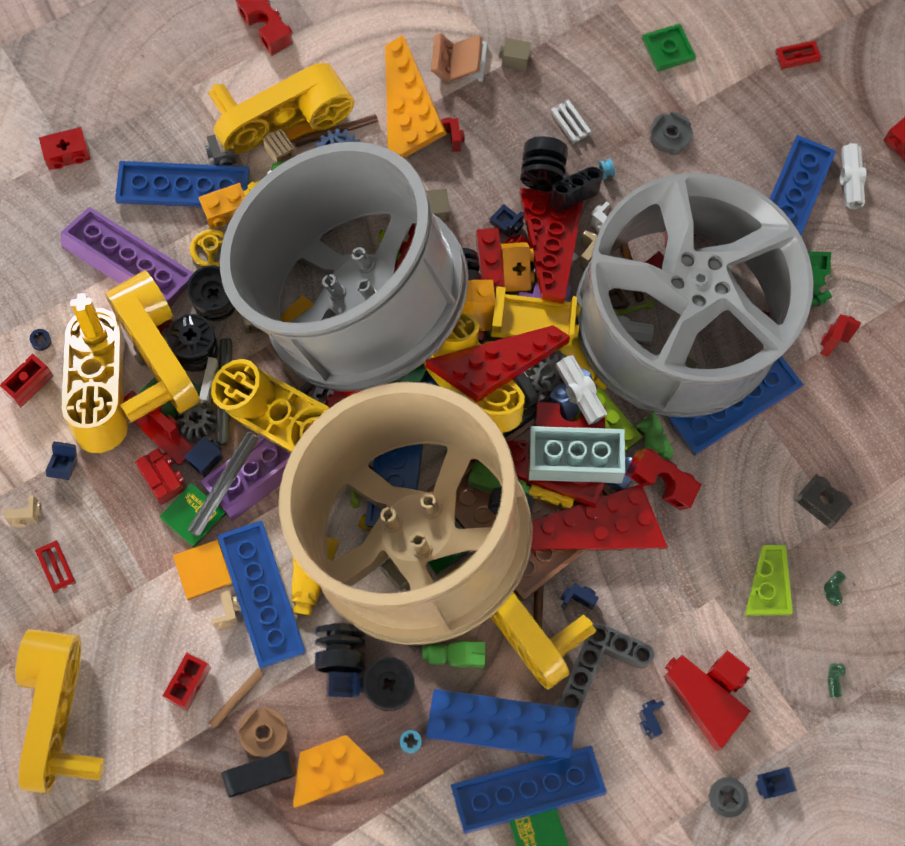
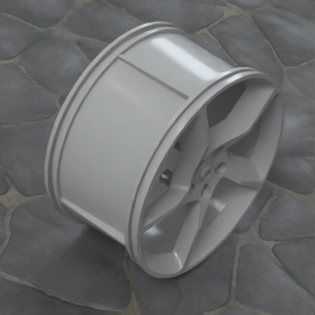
M341 142L320 146L296 155L272 170L251 189L235 211L225 232L220 254L222 284L230 302L237 311L254 326L269 334L272 345L279 357L295 375L309 384L332 391H361L385 385L419 367L441 347L451 334L462 313L468 291L469 274L464 251L447 225L432 213L428 194L415 169L397 153L385 147L364 142ZM375 214L391 215L387 230L375 254L369 255L364 248L358 247L352 251L354 254L341 255L320 241V238L330 231L354 219ZM417 222L408 253L394 273L399 247L411 223ZM302 262L326 275L322 280L324 287L314 306L289 323L281 322L280 305L282 292L295 264Z
M683 173L648 182L623 198L610 212L601 226L594 244L591 261L582 275L576 293L577 305H581L580 316L575 318V324H579L578 341L587 362L599 379L612 392L638 408L670 417H698L727 409L747 397L762 382L773 363L791 347L806 323L813 298V273L805 243L794 224L775 203L759 191L736 180L706 173ZM667 232L668 234L662 269L649 263L610 256L619 247L633 239L652 233ZM693 234L715 241L720 245L694 249ZM744 262L752 271L764 292L770 318L751 303L731 272L733 265ZM617 288L647 292L681 315L659 355H653L644 349L624 329L612 307L608 293L609 289ZM725 310H729L764 345V348L753 357L729 367L693 369L685 365L697 333Z

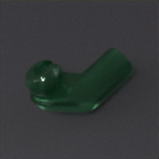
M838 570L824 585L826 599L833 606H838L843 601L839 586L846 579V576Z
M833 663L829 666L827 682L829 697L831 698L842 696L839 676H844L846 673L845 666L842 663Z

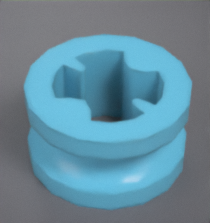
M607 159L606 162L599 161V169L603 172L602 179L606 180L608 176L614 178L615 168L612 160Z
M414 730L405 731L400 737L401 749L406 753L417 752L421 747L420 734ZM409 735H413L414 740L418 741L417 745L413 744V748H408L407 743L403 742L405 737L408 739Z

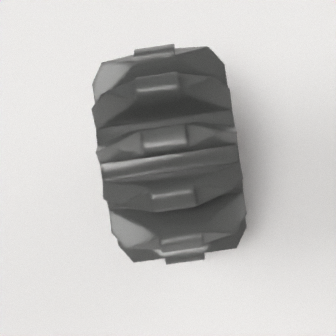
M202 402L199 407L196 405L182 414L179 413L180 420L177 423L178 427H181V434H187L189 440H192L196 435L198 441L202 439L201 435L203 434L209 437L210 433L208 430H215L216 428L213 423L217 421L215 415H212L213 409L211 407L206 408V404ZM195 419H200L199 423L194 424Z

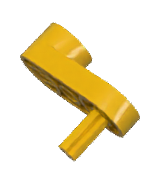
M328 63L311 65L238 105L224 83L221 85L218 83L214 84L212 90L208 91V95L222 115L214 126V134L224 150L233 149L235 155L243 154L263 144V138L268 133L282 129L284 132L285 129L289 130L305 119L315 130H326L334 127L351 113L355 102L331 64Z
M144 270L104 292L114 314L158 381L154 386L120 405L130 423L168 401H171L180 414L201 403L200 397L190 378L157 329L159 325L172 319L173 314L150 274Z
M79 294L77 299L71 300V307L75 316L68 323L65 332L62 412L78 446L90 453H103L120 445L126 437L128 430L126 416L120 407L124 400L125 339L118 318L112 312L102 308H95L91 298H87L86 294Z
M462 311L451 334L430 358L481 345L478 341L479 323L477 319L471 314ZM426 368L440 387L452 390L479 406L497 425L502 435L503 432H509L517 428L521 423L525 396L513 380L476 403Z
M245 359L232 360L225 364L216 373L212 382L211 395L213 401L222 410L243 426L290 453L293 452L296 444L313 422L330 409L323 403L267 374L254 363ZM244 391L250 393V395L247 396L244 394Z
M467 559L466 561H464L463 563H461L459 566H457L456 568H454L453 570H451L449 573H447L446 575H444L443 577H441L438 581H440V580L444 579L445 577L451 575V574H452L453 572H455L457 569H459L460 567H462L469 559ZM514 592L503 606L490 617L531 673L547 689L552 688L569 675V670L562 657L596 633V629L593 627L590 619L582 615L549 639Z
M28 629L21 640L16 661V683L18 687L35 689L19 765L18 781L22 791L47 794L53 788L57 775L101 781L104 774L105 758L62 753L81 662L82 644L79 635Z

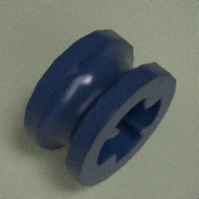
M36 329L30 334L29 340L35 350L43 351L51 345V338L46 330ZM43 336L46 341L44 343L41 341L42 344H38L35 339Z

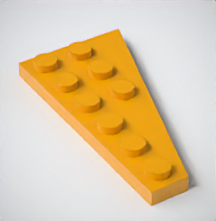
M402 35L385 45L388 149L406 158L447 135L408 42Z

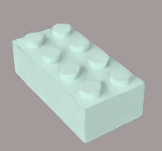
M530 427L529 480L622 483L625 475V429Z

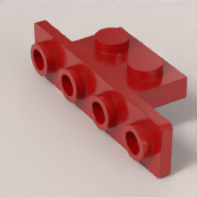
M133 390L124 397L123 403L138 394ZM160 406L133 422L164 452H167L176 464L181 465L186 461L185 455L193 446L179 434L176 427L178 423L170 415L166 417L161 413L162 408Z

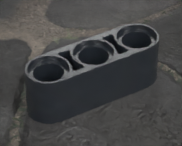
M587 167L555 182L549 201L551 208L558 211L566 210L597 195L603 178L602 170L597 167Z
M284 751L223 771L221 775L227 797L229 798L296 776L297 773L290 751Z

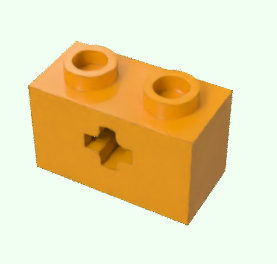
M527 242L501 244L505 292L531 290V283H534V270H530V262L534 261L533 248L530 249ZM520 262L522 267H519V271H516L514 267Z

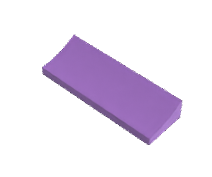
M88 207L61 231V246L119 284L146 270L157 284L170 308L187 288L189 278L193 274L184 266L91 207Z
M262 436L259 437V441L219 504L232 522L281 485L283 473L291 453ZM230 460L201 480L202 485L209 493Z

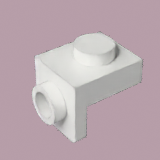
M607 201L602 206L598 205L591 213L592 220L590 225L595 228L597 233H599L601 226L607 218L606 214L610 207Z

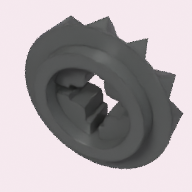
M725 777L717 780L711 786L708 795L710 806L718 815L732 818L744 812L748 805V793L740 781ZM734 789L731 798L735 803L728 802L723 806L725 798L721 793L727 794Z

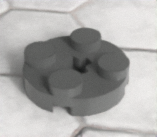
M671 112L666 115L664 113L660 114L654 119L650 130L651 143L661 151L671 155H677L680 151L686 149L693 137L689 119L677 112ZM675 130V136L669 135L666 131Z

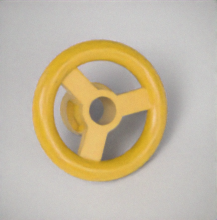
M207 229L198 233L190 244V255L193 261L200 267L210 265L220 267V260L214 262L218 250L222 247L223 240L219 241L216 236L224 239L225 233L217 229ZM197 245L207 253V262L198 257L196 252Z

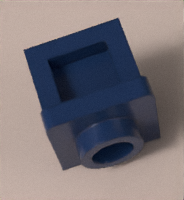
M503 204L491 216L489 223L499 228L507 237H510L514 232L518 233L524 226V213L520 211L517 215Z
M54 441L52 444L53 454L45 470L46 477L69 480L77 463L76 445Z
M574 583L571 589L566 587L560 598L563 601L561 608L565 610L572 598L592 610L599 597L596 596V592L586 586L582 588Z
M328 672L326 697L357 698L360 697V693H363L364 678H361V672Z
M655 699L644 703L642 705L643 709L638 713L642 721L639 722L640 728L645 736H649L650 740L663 733L653 713L665 705L663 700L656 703Z
M790 767L757 775L756 787L758 793L763 795L764 799L797 791Z

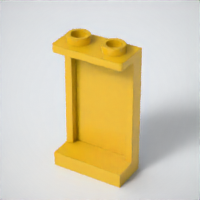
M497 286L491 337L507 338L554 325L570 336L568 346H572L573 338H578L579 324H575V318L580 316L581 305H577L576 296L572 297L571 302L564 301V304L542 300L541 298L505 294L506 287Z

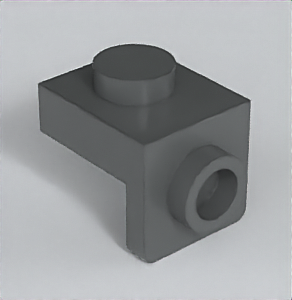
M215 134L207 136L208 145L205 146L208 159L213 158L215 165L231 166L236 163L233 149L221 152Z

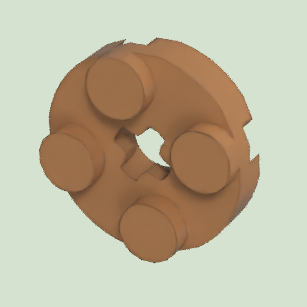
M261 708L252 710L245 715L240 723L239 738L241 745L254 757L265 758L277 754L287 742L288 728L285 719L274 709ZM266 726L269 727V737L259 739V732L257 730L259 728L264 729Z

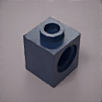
M203 437L185 455L187 463L205 478L223 459L220 451L222 448L213 439L209 441Z

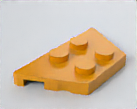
M347 735L300 752L293 806L296 809L384 775V772Z

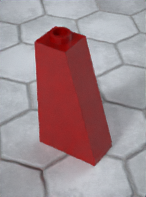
M681 655L678 659L673 657L665 666L667 673L663 677L712 747L719 751L728 742L751 710L685 656Z

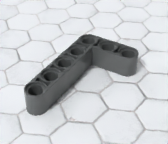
M595 624L593 627L596 629V632H600L603 635L604 640L597 642L590 636L583 642L557 706L569 708L565 704V698H575L577 707L574 709L578 710V717L603 654L635 668L642 669L647 667L654 659L653 648L647 643L610 627ZM620 641L624 643L625 651L620 652L616 650L614 642ZM637 651L645 652L648 657L647 661H640L636 655ZM583 654H592L595 662L592 664L586 663L583 659ZM582 675L586 679V684L583 686L577 685L574 681V676Z

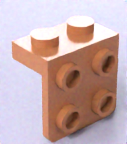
M442 33L434 35L431 71L445 83L477 73L480 70L482 37L476 35L453 44Z

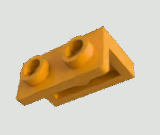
M240 183L199 197L210 228H219L230 222L235 211L245 198Z

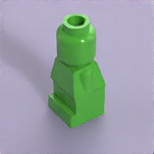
M475 461L468 480V488L491 494L492 489L502 487L495 475L483 463ZM518 479L523 491L529 493L530 486H527L525 481Z
M452 642L449 644V647L444 643H430L428 646H423L422 660L427 661L429 664L444 665L448 661L450 666L484 669L485 642Z

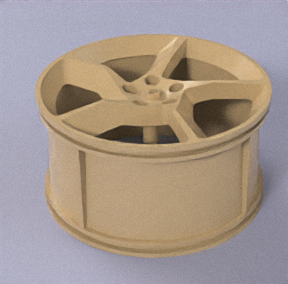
M402 382L379 385L353 394L335 404L313 422L296 444L283 473L279 495V516L282 531L292 555L301 568L320 585L332 607L347 622L377 639L398 644L421 645L437 643L462 635L482 624L503 606L517 587L526 569L532 544V519L526 495L514 470L510 450L492 419L475 403L452 390L426 383ZM437 444L448 448L434 491L431 493L392 486L368 466L369 462L374 458L404 446ZM477 459L495 475L503 488L500 509L493 527L457 529L455 527L457 488L470 460ZM346 485L382 509L380 518L363 544L335 561H330L326 550L327 523L332 506L338 494ZM464 551H477L462 567L436 583L434 582L427 562ZM389 555L408 581L411 591L373 593L354 589L351 586L376 570Z

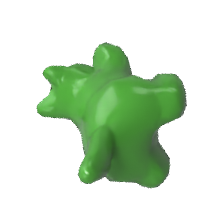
M652 411L650 414L651 418L646 416L634 427L637 428L638 432H642L645 435L644 449H653L658 452L659 457L669 460L673 456L674 450L666 434L663 435L664 430L655 412Z

